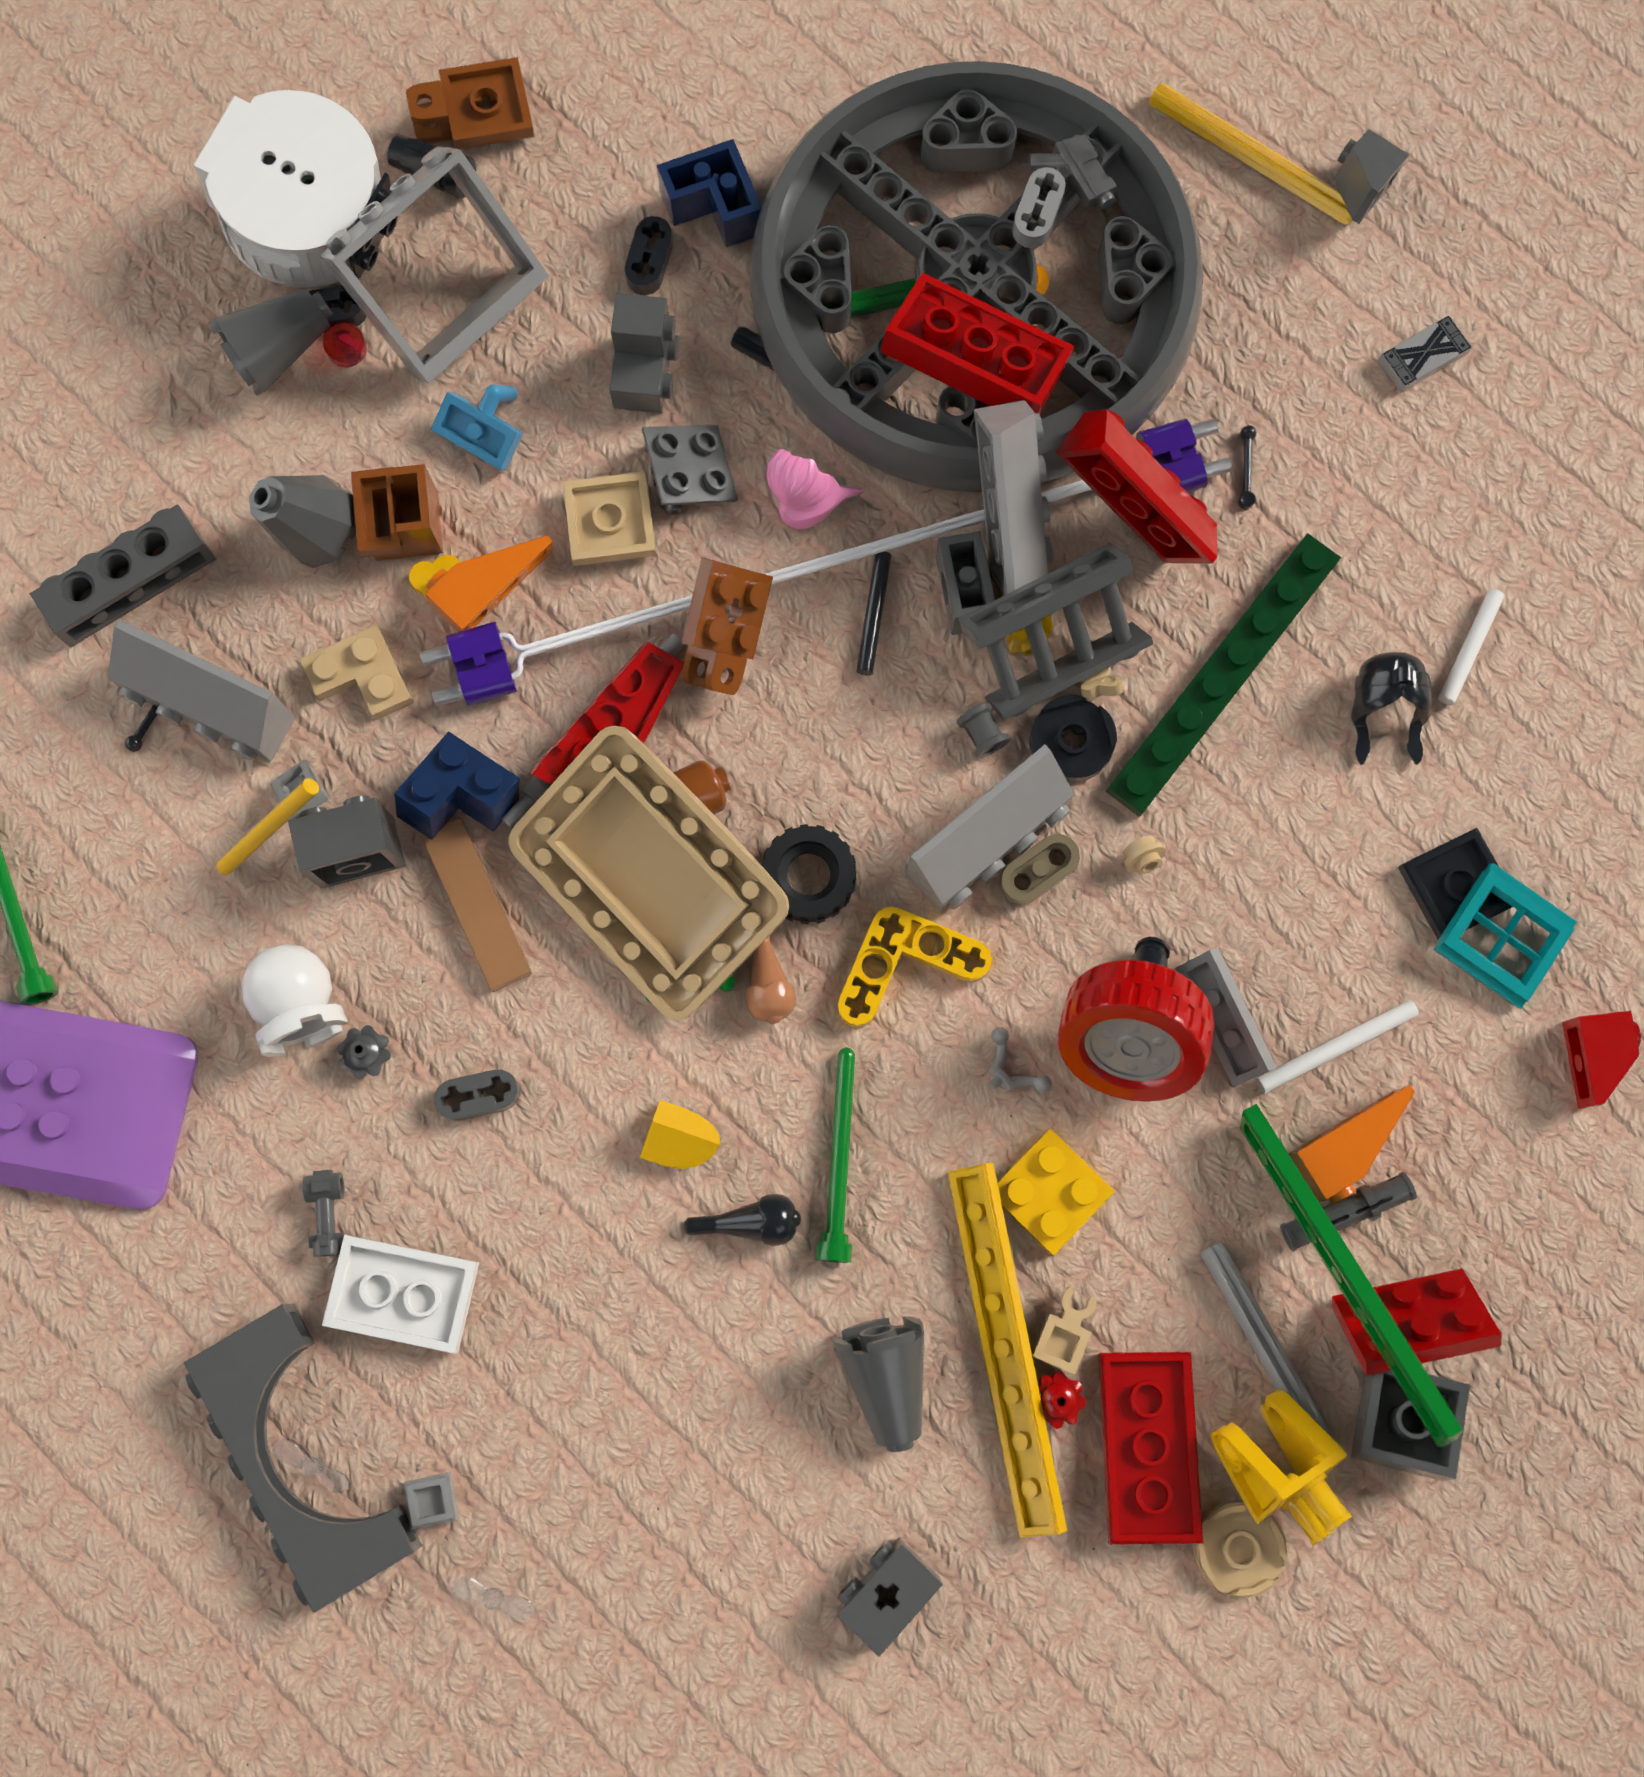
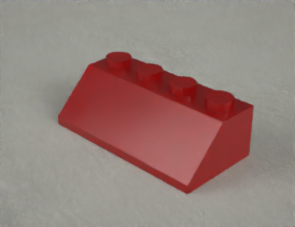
M1107 409L1084 412L1055 453L1164 563L1213 564L1218 557L1217 523L1206 513L1207 507L1196 497L1190 496L1179 485V477L1171 470L1163 468L1152 457V449L1141 440L1135 439L1125 428L1124 420L1118 414Z

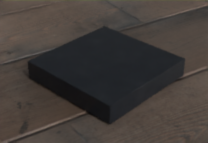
M1478 828L1460 835L1398 867L1438 940L1482 871H1485L1489 863H1494L1499 867ZM1490 892L1478 912L1490 919L1512 908V906ZM1473 919L1466 930L1480 923Z

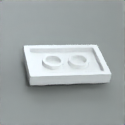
M344 1235L322 1326L456 1354L459 1352L479 1262Z

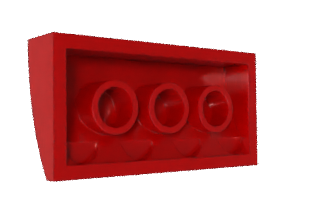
M922 272L886 328L881 353L989 406L1025 400L1035 413L1040 414L1075 346Z

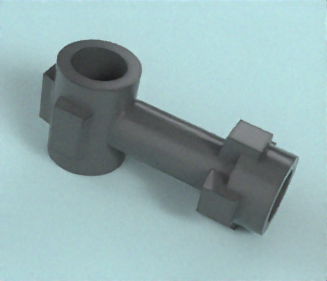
M331 1169L313 1171V1175L304 1176L303 1178L304 1200L306 1203L315 1202L317 1235L308 1237L309 1248H313V1257L339 1255L344 1238V1233H335L334 1200L344 1199V1178L342 1172L333 1173Z

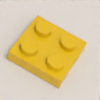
M1051 1128L997 1182L1002 1208L1051 1256H1054L1115 1192Z

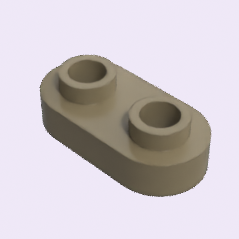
M1054 834L1044 838L1006 866L1000 879V888L1003 895L1010 902L1019 905L1032 903L1074 872L1080 860L1077 844L1071 838L1062 834ZM1053 852L1061 854L1064 860L1063 864L1053 865L1049 861V854ZM1017 877L1026 878L1029 882V888L1026 890L1017 889L1014 885V879Z

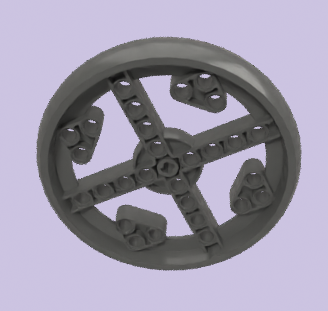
M985 61L936 64L893 75L853 94L826 113L805 133L794 147L770 185L758 218L750 263L751 299L756 325L767 357L789 396L819 430L845 451L886 474L915 484L942 490L982 492L974 409L990 406L951 386L944 389L939 396L936 423L911 416L886 403L885 401L916 369L900 361L890 362L885 359L887 355L881 353L885 333L848 370L842 365L829 346L822 331L832 334L840 332L847 327L850 321L852 295L849 240L844 230L837 226L827 225L818 229L823 214L836 193L840 194L917 259L915 268L916 282L923 272L1030 325L1041 324L1046 328L1042 331L1075 346L1073 351L1078 356H1070L1059 380L1080 396L1081 399L1061 411L1041 419L1043 439L1037 440L1038 456L1042 455L1045 461L1047 479L1040 483L1052 481L1074 472L1055 452L1084 412L1106 409L1113 411L1124 420L1125 428L1133 435L1160 406L1174 386L1188 359L1196 336L1202 305L1203 264L1201 245L1194 216L1184 190L1169 163L1155 144L1135 123L1094 93L1064 78L1028 67ZM965 116V117H970V118H972V119H964V118H962V117ZM1017 133L1039 139L1052 146L1056 142L1072 138L1075 134H1085L1098 154L1097 160L1107 177L1111 176L1117 185L1114 197L1126 216L1115 217L1107 223L1098 250L1103 314L1109 321L1116 324L1129 323L1139 314L1132 338L1120 359L1036 290L1038 283V271L1034 255L1036 248H1027L1018 244L1012 233L1015 214L1022 195L1000 218L989 214L972 213L951 219L875 155L896 143L922 134L920 159L922 164L930 171H997L1004 169L1010 164ZM993 141H996V142H1000V143H1002V144H994V143H992V142H993ZM935 143H942L944 146H937ZM856 171L860 172L861 174L853 175L849 172ZM1069 180L1065 182L1062 203L1050 234L1082 203ZM1043 186L1039 193V200L1045 202L1051 186ZM886 196L891 198V200H881L879 197ZM1033 214L1032 219L1037 222H1030L1026 229L1034 231L1040 216ZM909 222H919L923 225L912 226ZM1113 242H1121L1125 244V246H1117ZM1005 245L1009 247L1010 250H1001L997 246ZM949 247L953 251L944 252L938 248ZM831 250L835 251L837 254L830 256L825 255L822 252ZM1144 267H1151L1157 272H1149ZM806 278L810 281L807 283H797L794 280ZM1117 295H1126L1131 300H1122ZM1009 298L1015 303L1006 304L1000 301V299ZM833 303L839 305L840 308L832 310L824 306ZM1093 376H1103L1109 382L1099 383ZM868 383L875 388L864 391L857 388V385ZM952 407L963 410L964 414L959 416L948 413L947 409Z

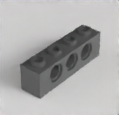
M177 504L172 508L158 511L149 522L139 528L120 534L114 540V543L101 551L85 555L78 561L76 566L61 575L47 578L38 589L29 594L54 634L69 647H73L216 560L192 520ZM166 545L161 554L152 556L153 551L157 547ZM129 567L123 577L115 579L119 570ZM92 589L88 598L79 601L84 591Z

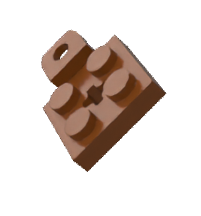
M518 57L440 69L439 75L441 80L419 83L406 90L416 139L425 143L453 139L455 149H465L534 137ZM422 98H428L432 101L417 105L418 101ZM483 98H490L491 103H497L490 109L478 107L482 105ZM436 123L432 128H426L422 125Z
M701 557L681 642L688 645L682 672L684 683L705 687L708 690L729 695L736 694L743 679L747 662L746 658L754 659L773 580L772 576ZM726 605H731L729 615L724 613ZM704 662L705 670L699 677L697 669L699 664ZM727 668L729 672L728 679L722 683L721 674Z

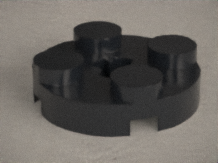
M1078 695L1062 696L1047 703L1035 718L1029 738L1032 754L1043 745H1046L1051 750L1067 782H1081L1098 775L1111 760L1117 743L1116 727L1108 711L1100 705L1097 707L1094 703L1086 701L1087 698ZM1073 729L1075 735L1082 734L1085 743L1080 742V748L1072 749L1070 745H1065L1062 741V738L1066 737L1065 730Z

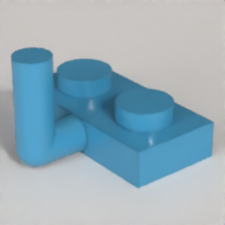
M490 385L486 388L479 406L455 392H447L431 430L495 468L507 470L524 432L494 416L499 402L515 401L518 397V391L512 385Z

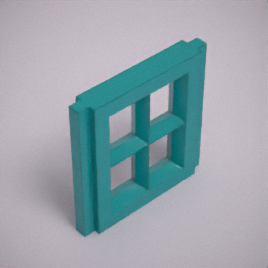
M1489 863L1440 936L1434 951L1516 1008L1522 1009L1524 1004L1530 1000L1575 930L1574 926L1577 921L1494 863ZM1490 892L1517 909L1505 930L1478 912ZM1524 915L1550 933L1538 953L1511 935ZM1473 919L1499 936L1487 957L1461 939ZM1506 942L1533 960L1521 980L1494 962Z

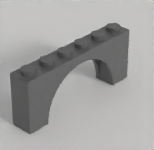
M282 1304L183 1363L189 1372L185 1376L189 1389L196 1398L200 1399L202 1397L210 1413L207 1415V1423L212 1433L218 1439L223 1438L231 1453L228 1456V1463L232 1472L240 1481L245 1480L252 1494L249 1498L252 1511L261 1522L266 1521L274 1536L271 1539V1546L276 1557L281 1563H288L295 1577L293 1588L296 1596L304 1606L309 1605L312 1612L315 1613L412 1554L423 1545L415 1530H410L409 1519L401 1505L390 1511L370 1517L343 1518L320 1512L301 1501L289 1490L279 1476L273 1464L267 1440V1417L270 1401L281 1376L288 1366L304 1350L315 1344L295 1304Z

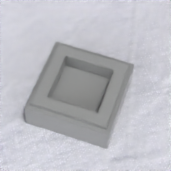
M451 1472L403 1483L410 1530L459 1519Z

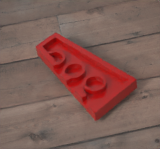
M645 642L528 774L551 786L593 738L606 727H625L644 744L683 669L684 662L654 644Z

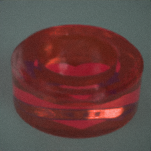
M336 324L327 330L323 338V348L328 358L339 367L355 366L366 355L367 343L362 332L352 324Z

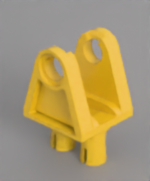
M1277 1389L1266 1396L1265 1403L1260 1406V1409L1295 1473H1289L1285 1476L1246 1433L1232 1422L1214 1430L1211 1433V1441L1218 1457L1256 1523H1261L1279 1509H1282L1283 1512L1288 1510L1309 1538L1312 1546H1315L1352 1517L1351 1513L1345 1509L1325 1482L1327 1474L1348 1455L1289 1394Z

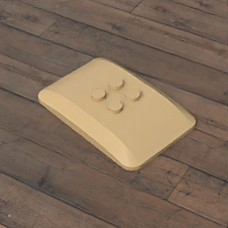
M610 726L600 731L514 825L509 835V847L514 857L659 1012L668 1019L682 1020L694 1014L788 915L789 902L783 889L684 783L625 727Z

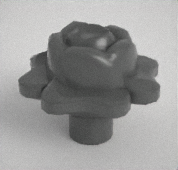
M370 1025L364 1026L361 1032L356 1028L349 1029L346 1039L337 1046V1052L343 1056L339 1061V1066L342 1069L350 1070L357 1079H363L367 1073L373 1077L378 1076L382 1065L391 1058L390 1051L385 1049L389 1043L388 1037L377 1034Z

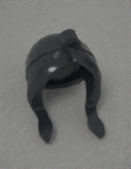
M1405 652L1378 654L1363 662L1359 669V674L1355 680L1354 691L1356 693L1351 719L1358 736L1355 755L1360 765L1365 763L1371 747L1366 717L1376 710L1395 702L1401 696L1416 706L1409 725L1407 750L1415 765L1419 764L1422 760L1423 745L1420 741L1422 726L1428 721L1431 714L1432 685L1424 664L1412 654Z

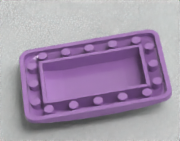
M0 1001V1184L132 1209H150L156 1206L165 1195L198 1062L196 1044L190 1038L177 1033Z

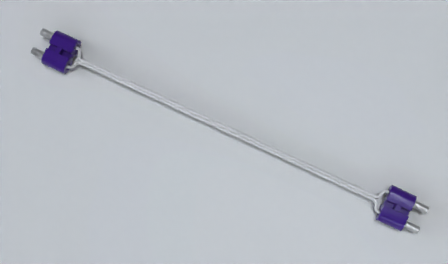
M1184 418L1140 431L1136 434V439L1146 443L1152 449V457L1163 468L1171 470L1179 477V485L1187 493L1205 488L1207 486V478L1232 470L1228 457L1204 464L1201 454H1197L1195 449L1196 439L1218 433L1219 427L1215 418L1191 425ZM1081 480L1041 492L1042 497L1046 496L1049 503L1092 489ZM984 509L766 573L765 575L772 576V584L978 524L985 521ZM692 596L526 645H518L513 636L507 633H500L496 621L467 629L463 632L447 635V645L420 652L424 667L449 659L453 660L456 667L459 685L433 692L432 696L435 705L438 707L464 699L467 706L515 693L517 692V687L514 679L522 674L524 658L690 608ZM502 639L508 640L514 650L522 652L517 657V669L514 673H512Z

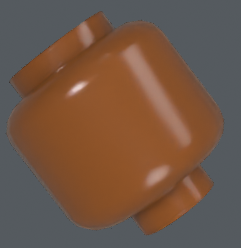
M700 760L673 772L714 815L725 809L727 802L725 793L730 791L731 787L727 776L720 767L713 769L706 761Z

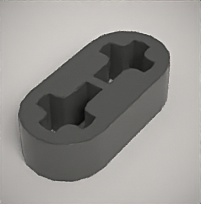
M490 1070L454 1078L443 1082L437 1088L434 1095V1105L442 1116L451 1120H465L501 1112L512 1108L518 1102L520 1085L511 1073L504 1070ZM500 1078L503 1084L511 1086V1091L504 1093V1101L498 1102V1099L494 1096L482 1097L481 1091L494 1088V1080ZM454 1088L464 1095L473 1093L474 1099L460 1103V1111L455 1112L453 1107L445 1105V1099L452 1096L451 1090Z

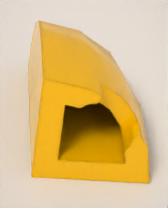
M660 1100L640 1158L665 1167L677 1169L700 1166L712 1158L720 1146V1135L715 1127L701 1115Z

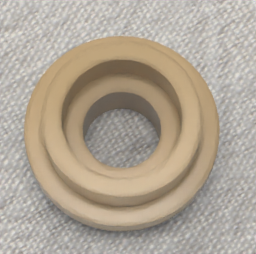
M1153 836L1141 837L1124 849L1123 854L1126 858L1124 865L1129 872L1149 873L1162 864L1161 858L1165 855L1166 849L1163 843L1156 842Z

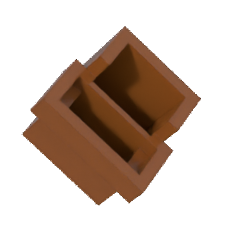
M425 464L351 472L357 550L361 558L374 556L377 561L443 553L438 491Z

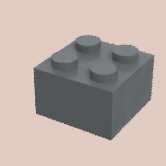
M356 796L343 802L344 806L329 810L325 807H314L302 811L299 818L288 820L299 872L321 889L406 867L395 819L376 798L370 799L369 796Z
M1391 1370L1367 1376L1364 1374L1351 1458L1439 1481L1456 1479L1463 1432L1454 1442L1442 1448L1437 1446ZM1429 1375L1464 1430L1470 1385Z

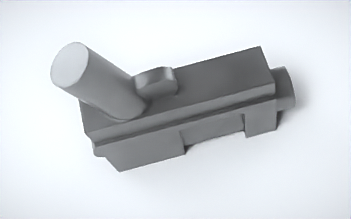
M1075 134L1072 138L1056 142L1053 153L1030 154L1029 171H1036L1044 167L1059 171L1064 177L1065 182L1067 180L1070 181L1086 209L1099 205L1104 210L1112 206L1116 201L1114 194L1117 185L1111 176L1107 177L1097 160L1098 154L1085 134Z

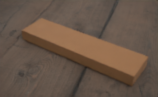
M461 817L445 824L432 840L425 835H421L490 990L495 992L533 974Z

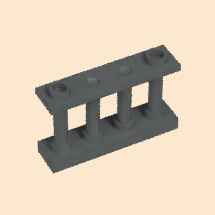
M1108 543L958 619L965 636L979 649L987 646L1000 689L986 695L985 699L1004 720L1023 714L1029 707L1122 660L1135 657L1139 651L1154 644L1149 634L1135 623L1127 622L1117 583L1121 578L1134 572L1129 556L1111 543ZM1100 589L1112 632L1091 642L1079 602L1083 597ZM1063 608L1075 651L1053 661L1041 621L1044 617ZM1025 627L1038 669L1016 680L1003 640L1006 636Z

